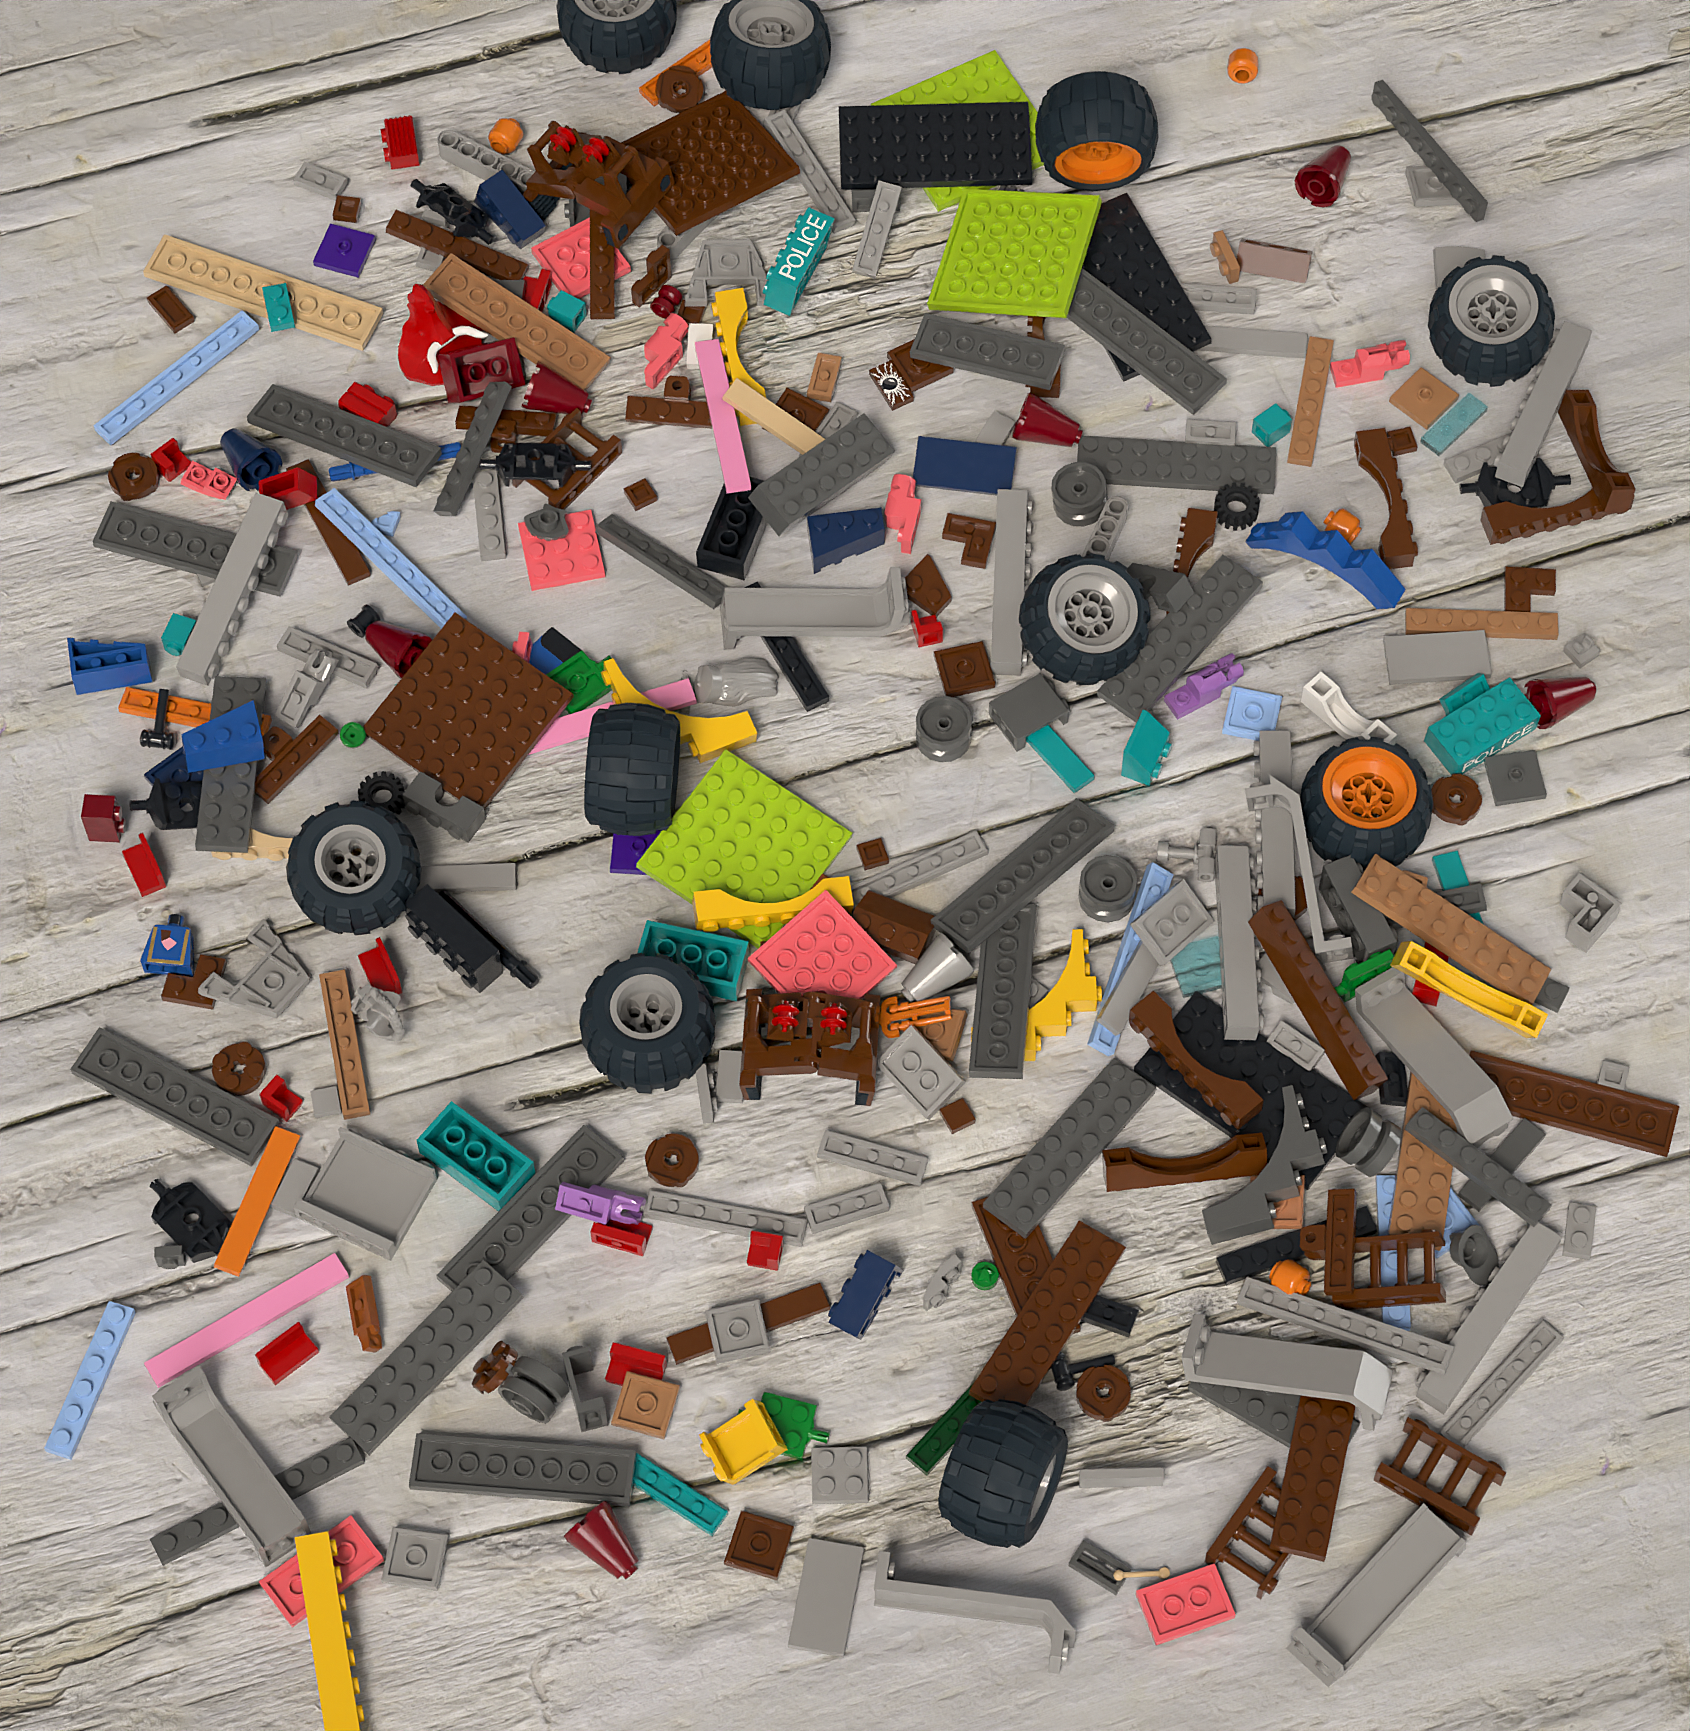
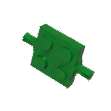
M581 650L546 674L573 694L574 698L565 708L569 714L584 710L612 691L610 685H605L601 672L604 671V661L612 659L610 655L596 663L589 659Z
M1390 949L1383 953L1376 952L1367 961L1360 964L1353 963L1348 966L1343 973L1342 982L1334 987L1343 1002L1345 1003L1355 998L1356 988L1392 968L1390 964L1394 955Z
M767 1392L763 1393L761 1402L764 1404L788 1449L780 1455L803 1460L806 1447L811 1442V1439L828 1443L830 1432L814 1429L817 1405ZM739 1409L738 1414H740L744 1410Z

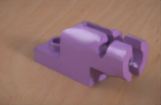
M1233 653L1220 658L1217 662L1214 661L1188 676L1186 685L1164 696V702L1177 720L1220 698L1222 689L1234 684L1243 676L1242 665L1240 663L1233 664L1235 659Z
M562 1182L559 1187L555 1210L605 1225L610 1219L625 1224L638 1225L644 1213L640 1211L642 1205H645L646 1199L633 1194L627 1195L626 1192L612 1190L595 1184L587 1189Z

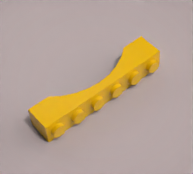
M738 288L715 292V302H711L713 317L718 316L719 322H715L717 337L722 336L723 342L719 343L722 356H726L727 362H724L727 377L730 376L731 382H728L729 387L738 378L766 398L764 387L755 382L746 372L737 354L739 337L748 322V309L744 289ZM734 408L740 426L757 424Z
M849 876L822 879L805 894L778 903L744 901L720 889L696 891L693 893L692 899L696 930L714 932L719 928L728 927L729 929L737 930L748 925L765 927L770 925V923L777 922L787 924L825 890L851 915L854 903Z
M1412 941L1401 942L1390 966L1525 1038H1537L1548 1016L1547 1013L1468 976L1439 958L1433 952Z

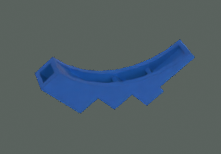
M1303 511L1285 513L1279 521L1257 523L1251 529V534L1245 541L1251 549L1283 551L1320 565L1353 586L1376 609L1395 608L1406 590L1373 549L1354 550L1338 530L1320 532Z

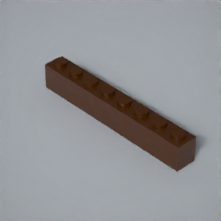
M1282 900L1261 907L1248 923L1321 1047L1325 1050L1327 1057L1353 1100L1373 1094L1388 1080V1077Z

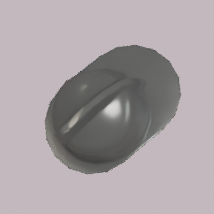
M1471 1225L1464 1231L1451 1233L1449 1235L1451 1240L1449 1252L1453 1262L1463 1267L1468 1277L1475 1284L1482 1286L1491 1283L1488 1281V1278L1495 1267H1499L1498 1256L1483 1228L1478 1225Z

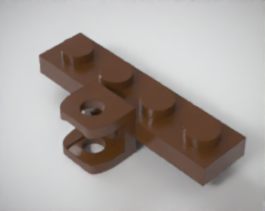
M668 376L665 382L664 398L627 397L626 422L712 429L707 402L690 401L691 388L687 377Z
M459 405L455 420L456 429L468 430L478 407ZM502 409L491 434V451L500 453L503 447L499 446V444L516 443L517 434L547 437L556 427L557 414Z
M320 714L294 740L284 730L273 726L262 736L264 753L272 762L256 777L255 794L269 804L339 734L338 729Z
M1328 1189L1327 1227L1325 1225H1308L1300 1230V1248L1305 1251L1306 1258L1310 1260H1325L1324 1293L1326 1296L1353 1295L1357 1192L1355 1189Z

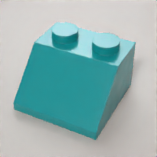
M1142 710L1123 751L1121 776L1150 786L1153 778L1158 779L1163 764L1160 763L1163 757L1167 758L1169 756L1172 744L1169 743L1170 732L1146 710Z

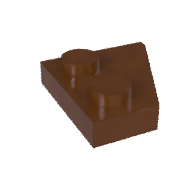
M927 554L905 577L907 597L930 615H935L937 618L951 603L952 596L933 560Z

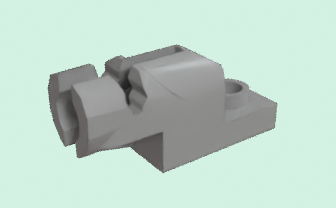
M315 649L313 654L309 656L303 670L295 671L274 716L293 727L299 728L309 706L317 704L339 659L327 656L328 653L323 650Z

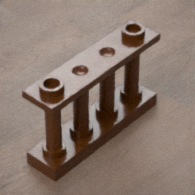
M578 408L571 414L564 416L561 424L541 443L567 444L576 461L591 460V471H576L563 487L555 490L542 480H525L548 497L549 505L563 510L622 454L621 439L613 435L608 440L603 441L581 425V412ZM575 432L598 450L591 457H586L565 442V440ZM533 457V458H531V460H538V459H540L539 457ZM512 479V485L517 488L524 480Z
M1425 1229L1421 1233L1355 1237V1253L1370 1252V1285L1363 1289H1357L1353 1285V1295H1333V1303L1336 1307L1344 1310L1446 1303V1291L1441 1283L1435 1281V1247L1445 1246L1440 1231ZM1424 1248V1281L1421 1284L1410 1285L1408 1283V1249ZM1397 1250V1283L1394 1286L1383 1287L1381 1285V1251Z
M1408 1417L1403 1428V1432L1409 1434L1392 1464L1386 1465L1381 1462L1375 1473L1374 1481L1419 1507L1424 1503L1437 1517L1472 1536L1480 1521V1517L1476 1516V1509L1491 1483L1494 1482L1501 1486L1507 1472L1503 1471L1502 1467L1496 1462H1487L1430 1430L1423 1421L1413 1420ZM1419 1440L1432 1447L1433 1450L1417 1477L1411 1479L1402 1474L1401 1469ZM1444 1454L1458 1463L1441 1492L1435 1493L1427 1488L1426 1482ZM1467 1468L1482 1475V1478L1466 1506L1460 1507L1451 1502L1450 1497Z
M1267 1466L1205 1557V1563L1208 1565L1214 1563L1217 1565L1219 1561L1221 1563L1226 1562L1258 1583L1260 1586L1256 1597L1260 1600L1265 1593L1270 1595L1279 1582L1276 1577L1292 1556L1289 1553H1280L1279 1551L1269 1549L1270 1545L1246 1530L1247 1527L1244 1526L1250 1517L1252 1519L1257 1518L1273 1529L1275 1517L1262 1509L1260 1504L1264 1496L1268 1498L1272 1496L1278 1501L1281 1489L1277 1487L1275 1482L1277 1472ZM1234 1539L1237 1541L1242 1540L1275 1562L1267 1576L1231 1552L1232 1549L1229 1546Z

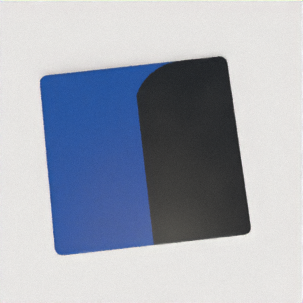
M551 627L532 644L529 663L546 675L580 652L581 649L555 628Z

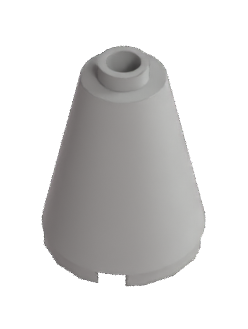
M942 933L935 937L901 983L904 987L901 992L910 1003L914 1000H926L970 977L974 973V969Z

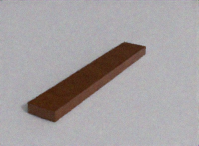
M309 459L286 468V471L299 467L316 476L317 499L327 493ZM315 501L304 504L347 585H352L370 577V571L356 545L315 506Z
M821 1283L760 1304L766 1333L830 1310ZM708 1323L666 1337L676 1365L714 1352Z

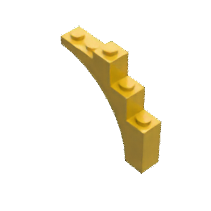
M614 658L604 661V671L601 672L605 685H610L612 688L611 698L613 704H649L664 709L667 714H675L680 721V745L689 742L690 753L693 757L697 756L699 763L721 756L725 749L731 752L756 742L758 733L748 711L714 718L686 716L669 711L651 702L638 692L624 677Z
M1072 929L1071 951L1061 977L1046 997L1029 1010L1024 1061H1035L1036 1051H1041V1037L1066 1036L1067 1026H1071V1012L1096 1011L1097 1002L1102 1001L1101 986H1096V976H1090V963L1084 960V955L1089 954L1088 939H1083V929ZM971 1027V1042H972V1031H973V1027Z

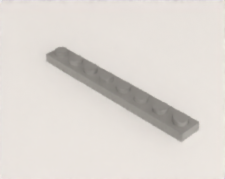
M1249 1277L1246 1278L1237 1299V1304L1443 1375H1445L1454 1353V1347L1297 1293L1286 1294L1276 1286Z

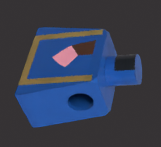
M171 914L169 915L167 925L156 924L153 926L140 960L144 973L166 975L171 973L189 977L194 976V938L191 928L183 927V916Z

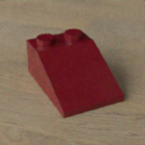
M515 337L437 355L448 403H461L483 397L484 390L489 382H506L512 386L511 389L525 385Z

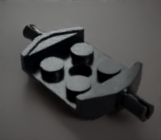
M414 179L411 182V188L420 193L415 207L420 208L421 206L428 205L432 211L444 217L449 224L456 226L453 233L456 237L476 236L488 245L493 243L495 237L485 230L489 216L481 209L475 207L445 183L425 186L418 179Z
M507 443L504 444L499 456H496V460L480 459V470L496 469L506 487H509L510 479L558 480L559 487H563L576 470L591 471V460L576 461L567 444ZM533 457H539V458H540V459H538V460H531V458H533Z
M1536 458V462L1533 464L1524 486L1520 487L1496 478L1497 467H1488V463L1484 462L1478 481L1460 484L1459 490L1460 494L1476 493L1484 507L1506 501L1531 508L1547 506L1555 486L1571 485L1570 474L1552 475V472L1542 459ZM1515 485L1519 487L1521 491L1514 493L1511 492L1507 487Z
M155 778L149 798H146V800H130V811L146 810V814H150L155 826L160 830L197 828L202 781L160 783L159 778ZM183 802L188 803L192 806L193 810L183 811L179 804Z
M159 1179L154 1180L155 1184L151 1182L149 1187L160 1198L152 1212L151 1218L155 1225L158 1224L178 1246L182 1245L184 1252L193 1263L218 1256L232 1222L193 1182H184L172 1189L166 1188ZM189 1214H197L199 1216L198 1221L194 1224H187L184 1222V1219Z

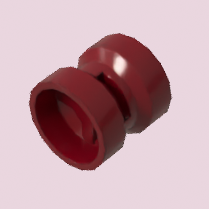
M663 285L658 292V297L654 298L650 304V308L657 316L666 319L671 313H674V307L678 306L683 299L682 294L673 286Z

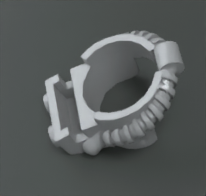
M365 985L363 988L359 987L354 994V999L351 1001V1011L355 1014L359 1010L363 1011L361 1018L366 1021L364 1026L372 1034L390 1041H401L405 1030L403 1029L400 1015H398L399 1013L396 1010L401 999L397 993L382 991L369 985Z

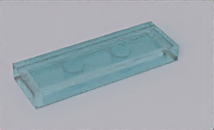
M1468 393L1421 437L1420 443L1437 456H1440L1487 412L1488 407Z

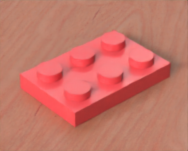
M1215 1563L1136 1591V1597L1155 1645L1234 1619L1236 1615Z

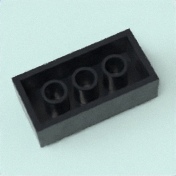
M750 477L751 490L726 493L725 484H723L696 550L698 568L745 580L768 523L748 497L764 480Z
M428 884L404 903L409 932L416 939L420 937L424 940L427 949L433 955L438 954L444 959L443 963L450 971H457L461 975V980L468 988L474 987L481 993L503 974L499 950Z

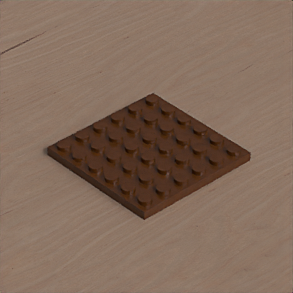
M727 91L621 142L626 146L634 147L639 153L653 160L659 157L669 162L675 184L655 205L653 210L676 236L800 174L797 163L741 102L735 101L727 95ZM627 177V180L632 186L637 182Z
M454 612L365 723L363 728L367 737L418 773L422 772L440 782L442 789L459 801L464 796L484 807L485 810L574 696L563 686Z

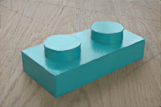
M286 283L262 287L271 332L295 328Z
M1477 673L1439 699L1446 716L1490 690L1484 674Z

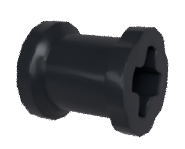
M367 604L361 607L362 611L354 619L350 618L347 621L351 631L361 638L366 635L365 631L370 624L381 620L378 613Z

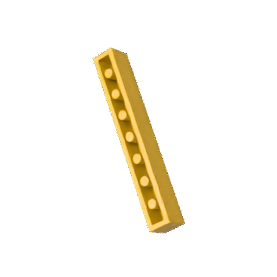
M328 1531L295 1537L325 1731H360L359 1723L365 1722L362 1704L356 1705L355 1694H360L358 1677H352L350 1668L351 1666H356L354 1651L353 1649H347L346 1639L351 1638L349 1621L343 1622L341 1612L346 1611L347 1608L344 1593H338L337 1584L342 1583L340 1566L334 1567L333 1556H338L336 1539H330Z

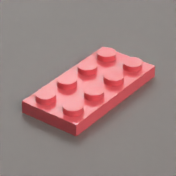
M351 1515L328 1531L330 1539H336L338 1556H333L334 1567L340 1566L342 1583L337 1584L338 1593L344 1591L384 1561L383 1556ZM296 1554L259 1581L260 1586L292 1628L307 1617Z

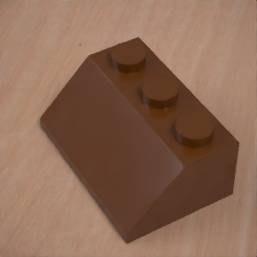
M870 890L867 891L857 904L852 914V918L885 953L913 964L917 963L929 947L936 932L935 926L931 924V919L935 917L934 915Z

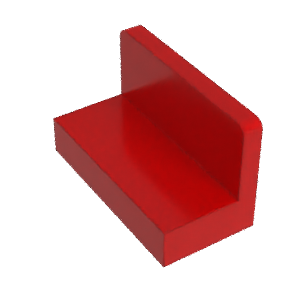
M541 269L538 279L528 276L523 278L526 282L524 301L542 313L553 285L551 270Z
M140 833L138 836L141 843L123 850L122 854L141 896L144 897L166 888V885L144 834Z
M376 938V948L358 955L367 980L372 987L382 991L401 994L402 989L398 975L381 938Z
M610 1219L606 1225L594 1222L590 1233L591 1240L594 1243L644 1256L653 1229L651 1225L642 1222L638 1225L625 1224Z
M297 1322L258 1351L255 1356L259 1367L276 1386L317 1355L319 1350L305 1334L301 1323Z
M613 1342L610 1349L611 1361L605 1381L623 1386L627 1371L662 1381L667 1366L666 1356Z

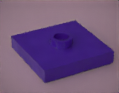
M330 223L315 255L313 264L316 267L359 278L376 241L375 235Z
M657 830L655 834L643 836L617 835L613 833L610 873L647 875L636 868V865L662 830Z

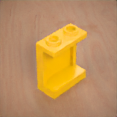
M755 1399L745 1403L746 1410L711 1433L702 1432L699 1434L703 1442L700 1446L708 1458L711 1457L715 1465L713 1471L720 1481L734 1485L788 1450L764 1404Z

